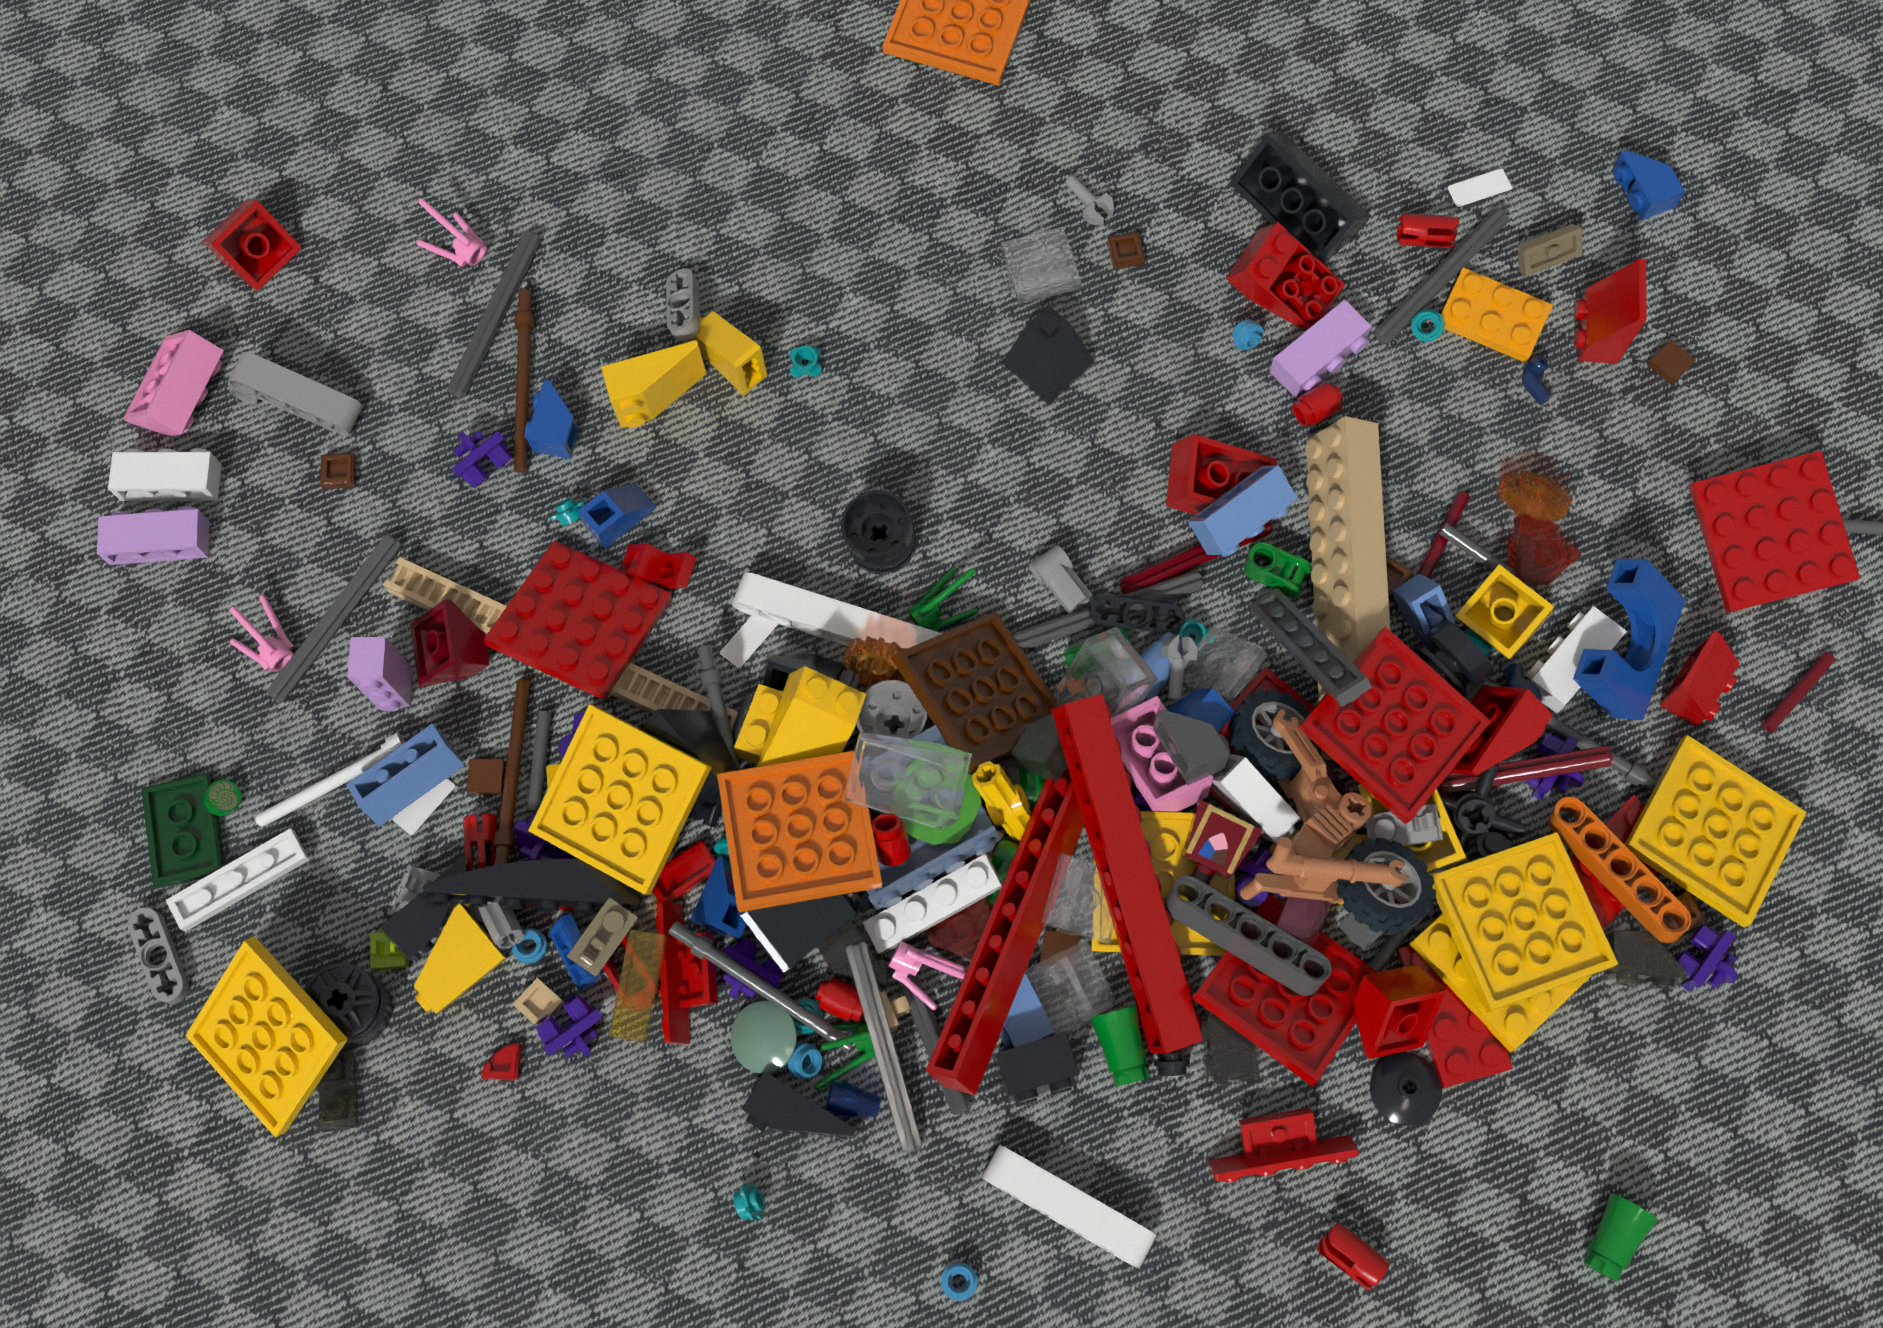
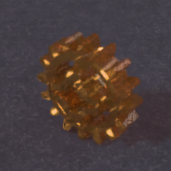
M1510 471L1509 474L1504 473L1496 491L1500 495L1499 499L1507 501L1506 506L1512 507V510L1517 514H1524L1531 518L1548 521L1549 517L1556 521L1560 517L1565 518L1573 500L1572 497H1569L1570 492L1561 490L1562 485L1556 484L1557 482L1553 478L1540 476L1531 471H1520V474L1514 471Z
M866 636L865 641L857 637L854 643L848 642L842 663L846 665L845 670H853L855 673H858V679L863 684H877L881 681L889 680L907 683L892 661L898 652L907 648H901L896 642L886 643L884 638L881 637L877 640L876 638Z

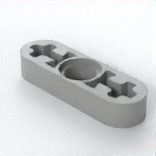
M687 268L675 271L668 277L666 282L667 327L674 339L679 342L692 339L700 330L699 283L692 271Z
M137 909L129 917L128 930L151 992L157 1000L164 1003H179L188 994L189 982L165 919L159 912L153 909ZM144 918L154 921L149 924L151 935L157 937V939H151L148 932L140 929L144 925ZM164 946L167 951L165 961L159 965H153L150 961L151 952L156 947ZM166 972L169 980L177 982V985L173 987L172 995L163 992V989L168 987L165 976L157 973Z

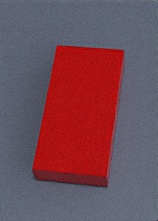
M703 840L664 865L652 890L659 902L668 901L674 903L708 880L716 860Z

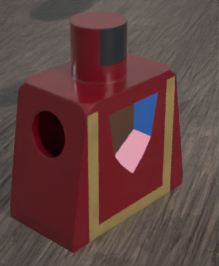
M1200 800L1195 807L1182 853L1184 859L1195 864L1190 876L1199 879L1207 885L1210 884L1214 873L1225 879L1230 878L1261 835L1262 829Z

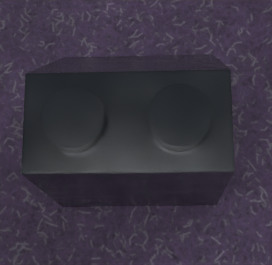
M657 709L639 729L712 766L687 818L702 820L712 813V809L721 801L717 774L738 771V768L710 711Z
M857 892L745 911L742 912L741 917L782 971L786 972L857 914L860 897Z

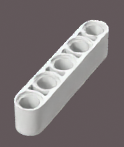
M1001 1145L996 1149L981 1177L1000 1190L1140 1269L1157 1236L1142 1225Z

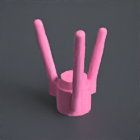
M424 199L418 200L419 204L456 237L453 242L455 254L422 240H417L418 246L451 259L461 267H464L466 263L474 266L483 259L487 251L485 242L475 234L459 213H453V217L465 233H461Z
M260 595L259 599L279 639H275L273 636L265 639L236 607H230V612L260 644L258 646L260 654L234 638L230 640V643L258 662L265 671L270 669L273 672L282 670L294 655L292 650L295 646L287 638L266 596Z
M901 941L888 964L889 967L895 970L892 978L902 982L931 1010H936L937 1005L907 977L908 974L916 976L921 965L925 964L959 979H964L966 973L963 971L965 967L948 959L921 951Z

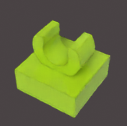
M382 932L370 933V968L372 970L409 968V960L400 953Z

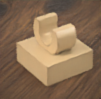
M884 991L880 994L892 1033L897 1031L899 1025L896 1018L910 1013L909 1010L911 1008L906 996L889 1002Z

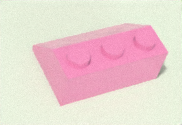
M191 330L165 336L123 420L166 436L185 433L194 420L191 414L195 406L201 404L207 395L208 389L206 385L210 377H214L222 365V361L219 359L224 350Z
M1158 696L1111 718V725L1114 735L1121 744L1122 752L1120 756L1124 769L1128 772L1152 811L1179 812L1207 798L1214 777L1210 775L1190 785L1186 784L1153 730L1157 712L1163 709L1167 710Z

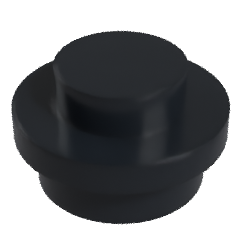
M1490 827L1477 835L1475 847L1478 854L1484 858L1510 849L1511 839L1505 831Z
M1175 1050L1167 1054H1161V1058L1154 1059V1066L1158 1067V1075L1161 1076L1187 1074V1066L1190 1065V1058L1182 1057V1051Z

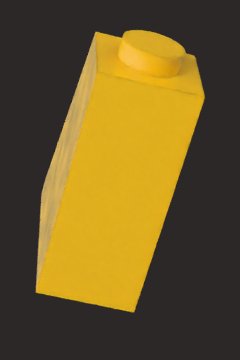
M714 311L706 317H700V330L691 341L697 340L700 353L743 396L746 395L767 377L761 347Z
M459 903L454 907L414 984L415 989L419 992L414 997L426 1012L433 1010L436 1014L441 1013L507 959L505 954L498 950L491 937L470 914L464 904Z

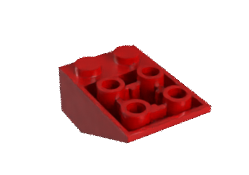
M1279 222L1259 229L1226 277L1246 298L1304 331H1307L1326 315L1345 286L1334 273Z

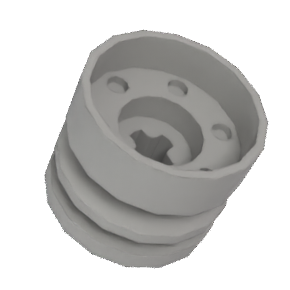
M898 680L881 681L866 690V696L856 723L862 743L868 755L873 759L878 758L932 727L929 715L908 683ZM896 726H901V728L897 729L896 734L891 733L895 730Z

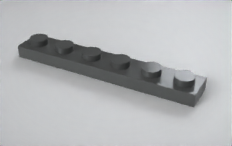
M1275 588L1249 605L1253 615L1341 707L1356 700L1361 694L1372 688L1368 678L1278 588Z

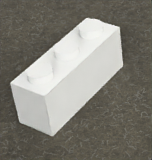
M200 448L191 449L190 452H177L172 449H159L158 452H145L139 449L113 452L108 489L120 501H218L222 464L210 451Z
M1595 606L1586 615L1579 612L1567 626L1572 631L1567 638L1564 639L1559 635L1546 651L1552 656L1545 664L1538 660L1526 674L1531 679L1530 682L1539 688V692L1542 694L1541 703L1556 715L1580 688L1573 680L1583 650H1612L1627 632Z

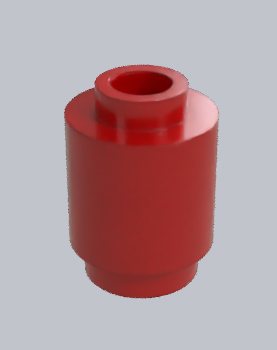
M1323 382L1298 397L1297 402L1292 405V411L1297 421L1303 427L1315 426L1342 409L1341 402H1343V396L1337 386Z
M884 813L877 816L872 822V831L878 861L885 866H897L904 863L912 852L904 822L893 813Z
M835 976L829 982L823 980L815 998L820 1001L819 1009L848 1023L852 1020L860 1023L864 1014L856 986Z

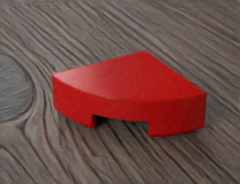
M509 1044L497 1051L484 1065L481 1078L484 1080H519L522 1044Z

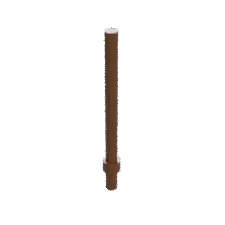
M527 289L519 291L518 312L515 314V328L518 330L514 471L517 473L527 472L528 441L525 439V427L529 419L531 330L534 329V314L531 313L532 292Z
M526 679L517 680L499 828L494 833L493 848L496 849L494 865L509 863L510 850L514 849L515 834L512 830L531 683Z

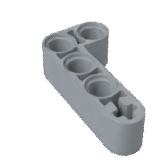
M242 352L228 380L229 392L243 402L257 405L260 399L344 436L350 435L363 408L359 401L250 352Z

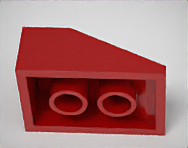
M1638 259L1589 286L1581 299L1576 300L1574 319H1578V329L1575 331L1573 344L1574 348L1578 349V361L1618 364L1647 320L1646 259Z
M1192 434L1172 444L1166 507L1197 515L1261 466L1277 465V459Z
M1482 685L1470 703L1491 722L1451 772L1475 776L1535 743L1537 738L1544 733L1545 727L1553 715L1527 688Z

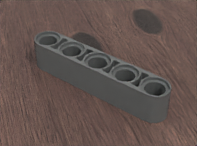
M1179 877L1165 898V908L1169 911L1172 918L1300 995L1310 996L1315 994L1331 974V963L1322 953L1195 877ZM1180 895L1187 897L1189 901L1182 899ZM1210 913L1217 915L1220 920L1215 919ZM1242 932L1247 933L1252 939L1246 938ZM1274 951L1280 953L1283 958L1278 957ZM1305 970L1310 971L1314 977L1308 975Z

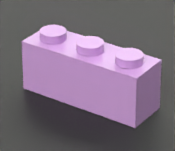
M1343 300L1275 356L1270 373L1295 398H1298L1305 391L1308 392L1317 387L1322 382L1321 378L1328 372L1334 374L1345 363V358L1353 352L1356 355L1361 352L1369 343L1367 337L1372 326L1346 300Z
M182 506L175 511L147 509L144 513L131 514L117 511L113 512L110 516H99L97 554L109 565L208 558L210 521L199 509L190 506Z
M351 637L347 678L379 710L397 711L399 707H410L412 666L386 637Z

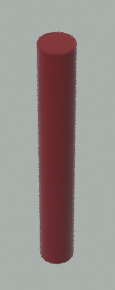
M1462 491L1457 493L1439 531L1445 523L1450 524L1454 528L1456 527L1470 499L1467 493ZM1439 531L1416 575L1421 574L1430 579L1449 541L1440 535Z
M1824 652L1762 723L1764 730L1773 733L1835 662L1836 659L1832 654Z

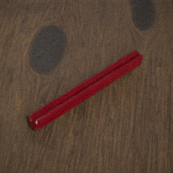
M1270 521L1264 524L1265 529L1261 533L1239 543L1240 547L1270 535L1272 531ZM1198 544L1119 580V587L1123 595L1165 581L1222 555H1207L1202 545Z
M1606 745L1496 764L1499 766V770L1492 786L1609 767L1613 765L1612 752L1610 747ZM1450 772L1438 786V793L1449 794L1473 790L1477 786L1481 773L1475 776Z

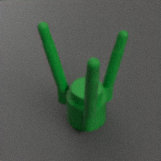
M952 567L920 600L912 605L913 608L908 610V614L915 625L937 632L945 626L978 614V609L973 608L940 621L938 619L943 615L938 604L973 576L976 570L974 568L969 569L934 597L957 572V568Z
M865 1019L861 1020L860 1023L832 1024L841 1032L851 1031L852 1035L823 1043L821 1045L822 1050L855 1043L858 1052L862 1050L865 1052L814 1085L815 1090L822 1089L863 1062L875 1057Z

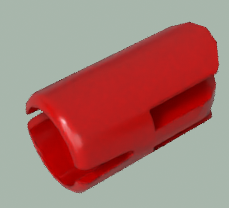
M1403 213L1399 218V221H1402V225L1397 227V242L1400 246L1454 249V239H1456L1460 218L1458 216Z
M492 813L482 814V831H479L476 814L467 815L463 818L464 854L468 859L465 871L473 870L472 846H478L480 869L487 867L486 846L492 845V862L494 866L496 849L493 848L494 833L498 831L497 815Z
M1336 1223L1317 1243L1316 1248L1322 1256L1369 1291L1373 1289L1372 1286H1376L1381 1281L1390 1266V1261L1341 1223Z

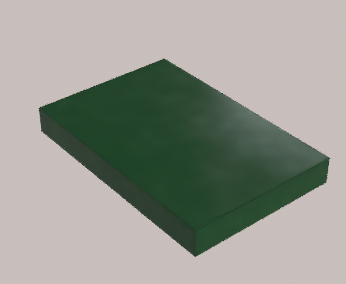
M205 773L141 788L153 887L159 889L202 879L225 866L219 817L212 814L204 804V794L214 782L212 774Z

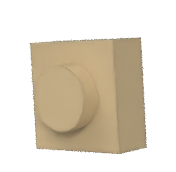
M536 978L513 1005L535 1024L545 1015L551 1014L553 1017L562 1007L564 1001L540 979Z

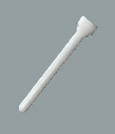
M396 732L385 738V743L380 745L381 749L259 813L255 818L257 825L266 826L356 778L404 744L403 737L399 732Z

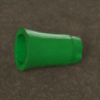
M1137 1006L1089 1018L1103 1050L1109 1074L1113 1073L1115 1087L1148 1079V1070L1144 1065L1147 1064V1059L1139 1028Z
M1610 1193L1601 1222L1588 1247L1590 1251L1583 1263L1599 1274L1617 1282L1622 1271L1628 1268L1645 1237L1659 1220L1636 1204Z

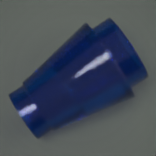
M841 1080V1083L832 1081L827 1097L826 1110L832 1111L835 1116L876 1118L881 1097L844 1080Z

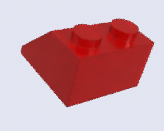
M249 198L202 241L225 266L255 291H258L302 249L258 200Z
M1714 630L1691 652L1660 703L1661 707L1694 727L1698 726L1705 719L1711 721L1721 707V703L1717 702L1722 692L1727 694L1738 678L1733 673L1738 667L1739 661L1720 633Z
M1419 965L1363 976L1353 1005L1364 1054L1368 1059L1418 1049L1424 1046L1445 990Z

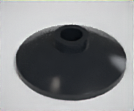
M1406 1052L1392 1054L1378 1063L1370 1078L1369 1090L1375 1108L1384 1118L1395 1124L1405 1126L1420 1124L1433 1116L1441 1103L1442 1085L1438 1073L1430 1062L1419 1055ZM1404 1081L1413 1083L1415 1088L1413 1094L1404 1092L1402 1088Z

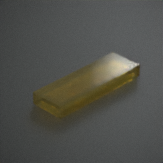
M630 930L609 1037L646 1043L667 939L666 935Z

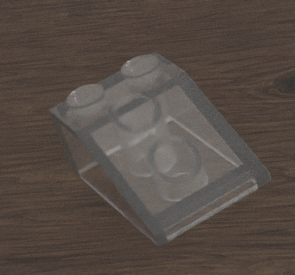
M1114 627L1085 640L1054 691L1053 696L1061 706L1066 703L1103 694L1105 702L1111 709L1113 718L1139 705L1145 699L1158 677L1118 628Z
M861 732L858 736L844 800L881 812L893 813L898 817L944 831L959 819L972 754L939 743Z

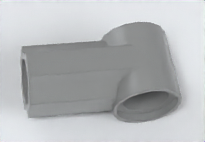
M1058 545L1029 564V568L1038 583L1046 589L1048 587L1068 614L1084 608L1093 596L1073 571L1072 562Z
M487 902L486 907L467 906L468 911L475 919L484 922L498 950L510 949L524 939L525 933L513 910L502 908V903Z

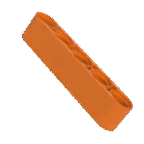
M1571 796L1560 799L1554 806L1548 819L1552 832H1558L1561 841L1657 940L1664 943L1677 941L1691 924V915L1687 908L1582 801ZM1566 811L1571 813L1575 818V822L1569 823L1564 821L1560 817L1559 812ZM1585 838H1595L1600 843L1601 848L1594 849L1589 847L1585 842ZM1617 863L1623 866L1626 870V875L1614 873L1610 864ZM1636 890L1648 892L1652 902H1644L1639 899ZM1663 917L1673 918L1678 924V929L1668 928L1663 922Z

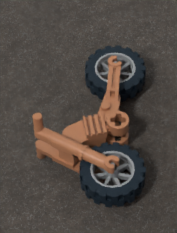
M1268 689L1267 692L1258 690L1252 696L1249 694L1238 706L1235 714L1231 717L1232 720L1228 724V732H1231L1228 737L1230 746L1234 745L1235 755L1246 757L1263 777H1274V780L1279 783L1286 796L1294 800L1298 809L1297 814L1304 825L1295 834L1292 841L1287 837L1279 838L1272 857L1266 861L1267 867L1273 873L1283 875L1257 873L1254 880L1240 889L1241 897L1245 900H1250L1261 892H1272L1286 897L1328 901L1331 904L1341 902L1347 912L1351 911L1355 915L1354 919L1358 923L1369 925V929L1377 933L1380 930L1385 931V935H1394L1398 931L1400 934H1404L1411 928L1416 927L1434 905L1432 901L1436 898V890L1432 888V885L1435 883L1432 874L1428 875L1426 871L1428 867L1423 860L1419 861L1415 857L1417 854L1410 848L1406 850L1401 847V843L1394 840L1391 843L1386 842V838H1376L1375 841H1372L1371 838L1363 840L1360 845L1354 846L1344 860L1331 858V855L1338 849H1343L1351 841L1356 830L1360 829L1369 819L1372 813L1371 805L1360 794L1351 792L1343 796L1334 787L1326 773V763L1320 756L1321 748L1298 728L1310 713L1305 708L1307 705L1300 699L1297 702L1292 699L1293 695L1286 692L1279 694L1277 690ZM1255 720H1260L1263 726L1257 725ZM1394 898L1402 904H1395Z

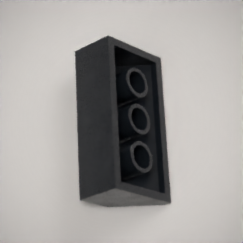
M1283 132L1267 133L1229 183L1271 224L1279 222L1323 264L1351 242L1371 218L1351 196Z

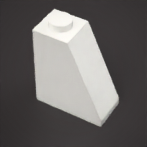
M1229 754L1225 769L1212 775L1214 778L1211 789L1247 823L1262 829L1260 836L1265 840L1277 843L1281 837L1288 838L1295 830L1294 825L1301 818L1246 757Z

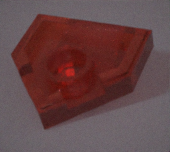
M1518 515L1514 518V535L1508 538V563L1510 567L1515 569V577L1520 581L1546 586L1553 582L1582 554L1574 545L1570 546L1557 532L1559 528L1551 519L1527 515Z
M986 896L925 930L930 944L972 960L993 909L988 897Z

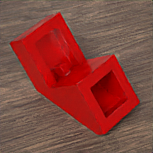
M648 543L628 545L620 570L624 571L625 575L639 578L659 588L667 590L687 588L697 557L688 552L666 554Z

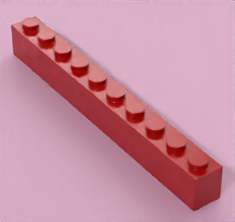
M1103 694L1051 709L1149 1051L1152 1054H1167L1203 1041L1201 1019L1193 1007L1191 1000L1192 988L1190 982L1184 976L1181 965V950L1174 941L1170 928L1172 924L1171 916L1164 907L1161 897V881L1158 875L1154 873L1150 859L1152 855L1151 847L1144 838L1140 824L1142 820L1141 813L1137 805L1134 804L1130 790L1132 786L1131 778L1124 769L1120 756L1122 748L1119 739L1114 735L1111 725V709L1105 702Z
M1058 751L926 1068V1072L945 1088L976 1095L1084 827L1065 756L1061 751Z

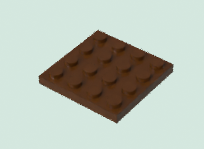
M997 612L900 651L892 659L967 774L976 771L982 763L991 761V763L1028 746L1034 741L1057 732L1051 709L1060 706V704Z

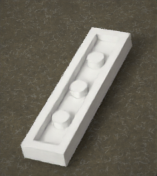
M290 828L166 899V902L180 930L186 932L310 859L297 834Z
M984 854L926 888L903 899L896 905L869 918L863 924L878 954L882 955L897 947L901 941L906 942L1001 889L1003 883L989 856Z

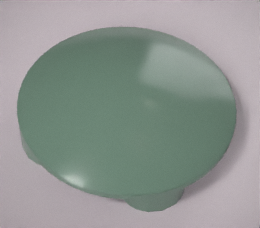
M758 1001L748 1005L738 1014L731 1030L733 1053L739 1063L752 1072L763 1074L766 1071L771 1073L786 1067L796 1047L797 1032L795 1018L770 1001Z

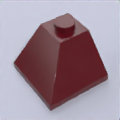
M443 600L410 624L419 687L470 678L490 666V653L484 641L485 634L452 600Z

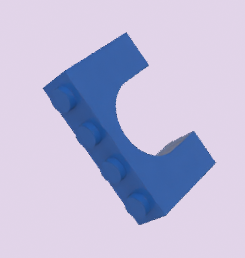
M1616 559L1606 589L1621 603L1629 616L1631 640L1627 655L1623 659L1615 650L1584 649L1573 680L1613 718L1644 720L1686 600L1648 559Z

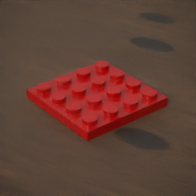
M1822 451L1693 482L1688 485L1726 613L1860 579Z
M554 540L484 637L485 646L605 701L671 602V593L639 578L625 575L624 571Z
M1385 626L1353 661V664L1368 678L1372 688L1343 707L1326 693L1298 728L1398 819L1406 824L1413 819L1491 721Z
M1268 894L1266 900L1259 905L1254 913L1327 957L1332 969L1330 976L1315 994L1303 996L1226 951L1192 999L1313 1087L1357 1022L1353 1002L1363 976L1376 973L1377 971ZM1242 932L1246 938L1252 939L1247 933ZM1274 951L1278 957L1283 958L1280 953ZM1305 970L1308 975L1314 977L1310 971Z

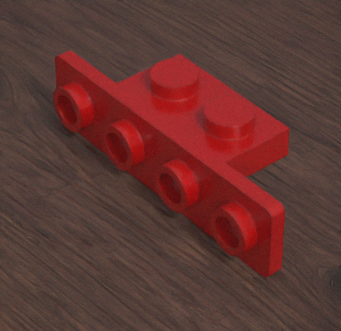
M660 901L657 902L656 926L658 928L659 940L658 961L660 963L662 1032L665 1043L686 1045L690 1044L689 1009L718 1004L716 965L705 957L702 960L690 952V947L668 933L676 921L684 926L683 908L681 904ZM696 933V935H698L699 937L701 936V934H703L704 936L712 940V945L714 946V933Z
M1308 1107L1238 1120L1243 1154L1211 1159L1208 1163L1215 1181L1236 1182L1243 1176L1254 1174L1270 1176L1277 1173L1278 1170L1288 1168L1304 1170L1311 1168L1313 1164L1322 1162L1343 1163L1349 1160L1350 1157L1359 1156L1357 1145L1349 1135L1317 1141L1313 1112Z

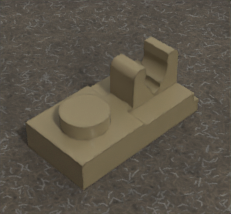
M1579 224L1559 225L1558 230L1550 233L1544 231L1543 235L1518 244L1519 272L1527 277L1582 255V227Z
M609 897L566 957L596 977L638 917Z

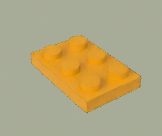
M1463 267L1441 316L1444 319V329L1526 363L1530 358L1553 304Z

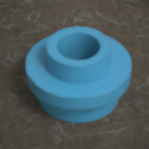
M1251 319L1240 322L1232 331L1233 344L1239 350H1249L1256 347L1263 336V327Z
M526 928L523 929L525 933L524 939L519 944L512 946L511 950L517 960L522 963L531 964L539 961L545 955L547 940L539 930ZM528 941H535L536 947L532 952H525L524 946Z
M809 1043L798 1044L788 1061L790 1073L799 1079L815 1076L822 1066L820 1052L814 1045Z
M957 1262L949 1265L943 1271L941 1287L950 1299L963 1301L970 1298L976 1291L978 1279L971 1266ZM957 1274H961L966 1278V1286L962 1289H956L952 1285V1279Z

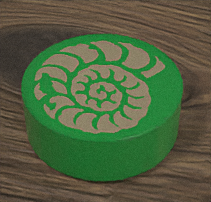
M228 780L213 782L204 794L206 808L217 816L232 814L242 800L239 787Z

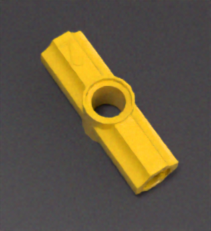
M991 761L982 763L977 771L972 774L973 785L985 800L988 814L995 826L1002 825L1013 842L1020 844L1032 815L1027 797L1019 784H1012L999 764L995 765Z

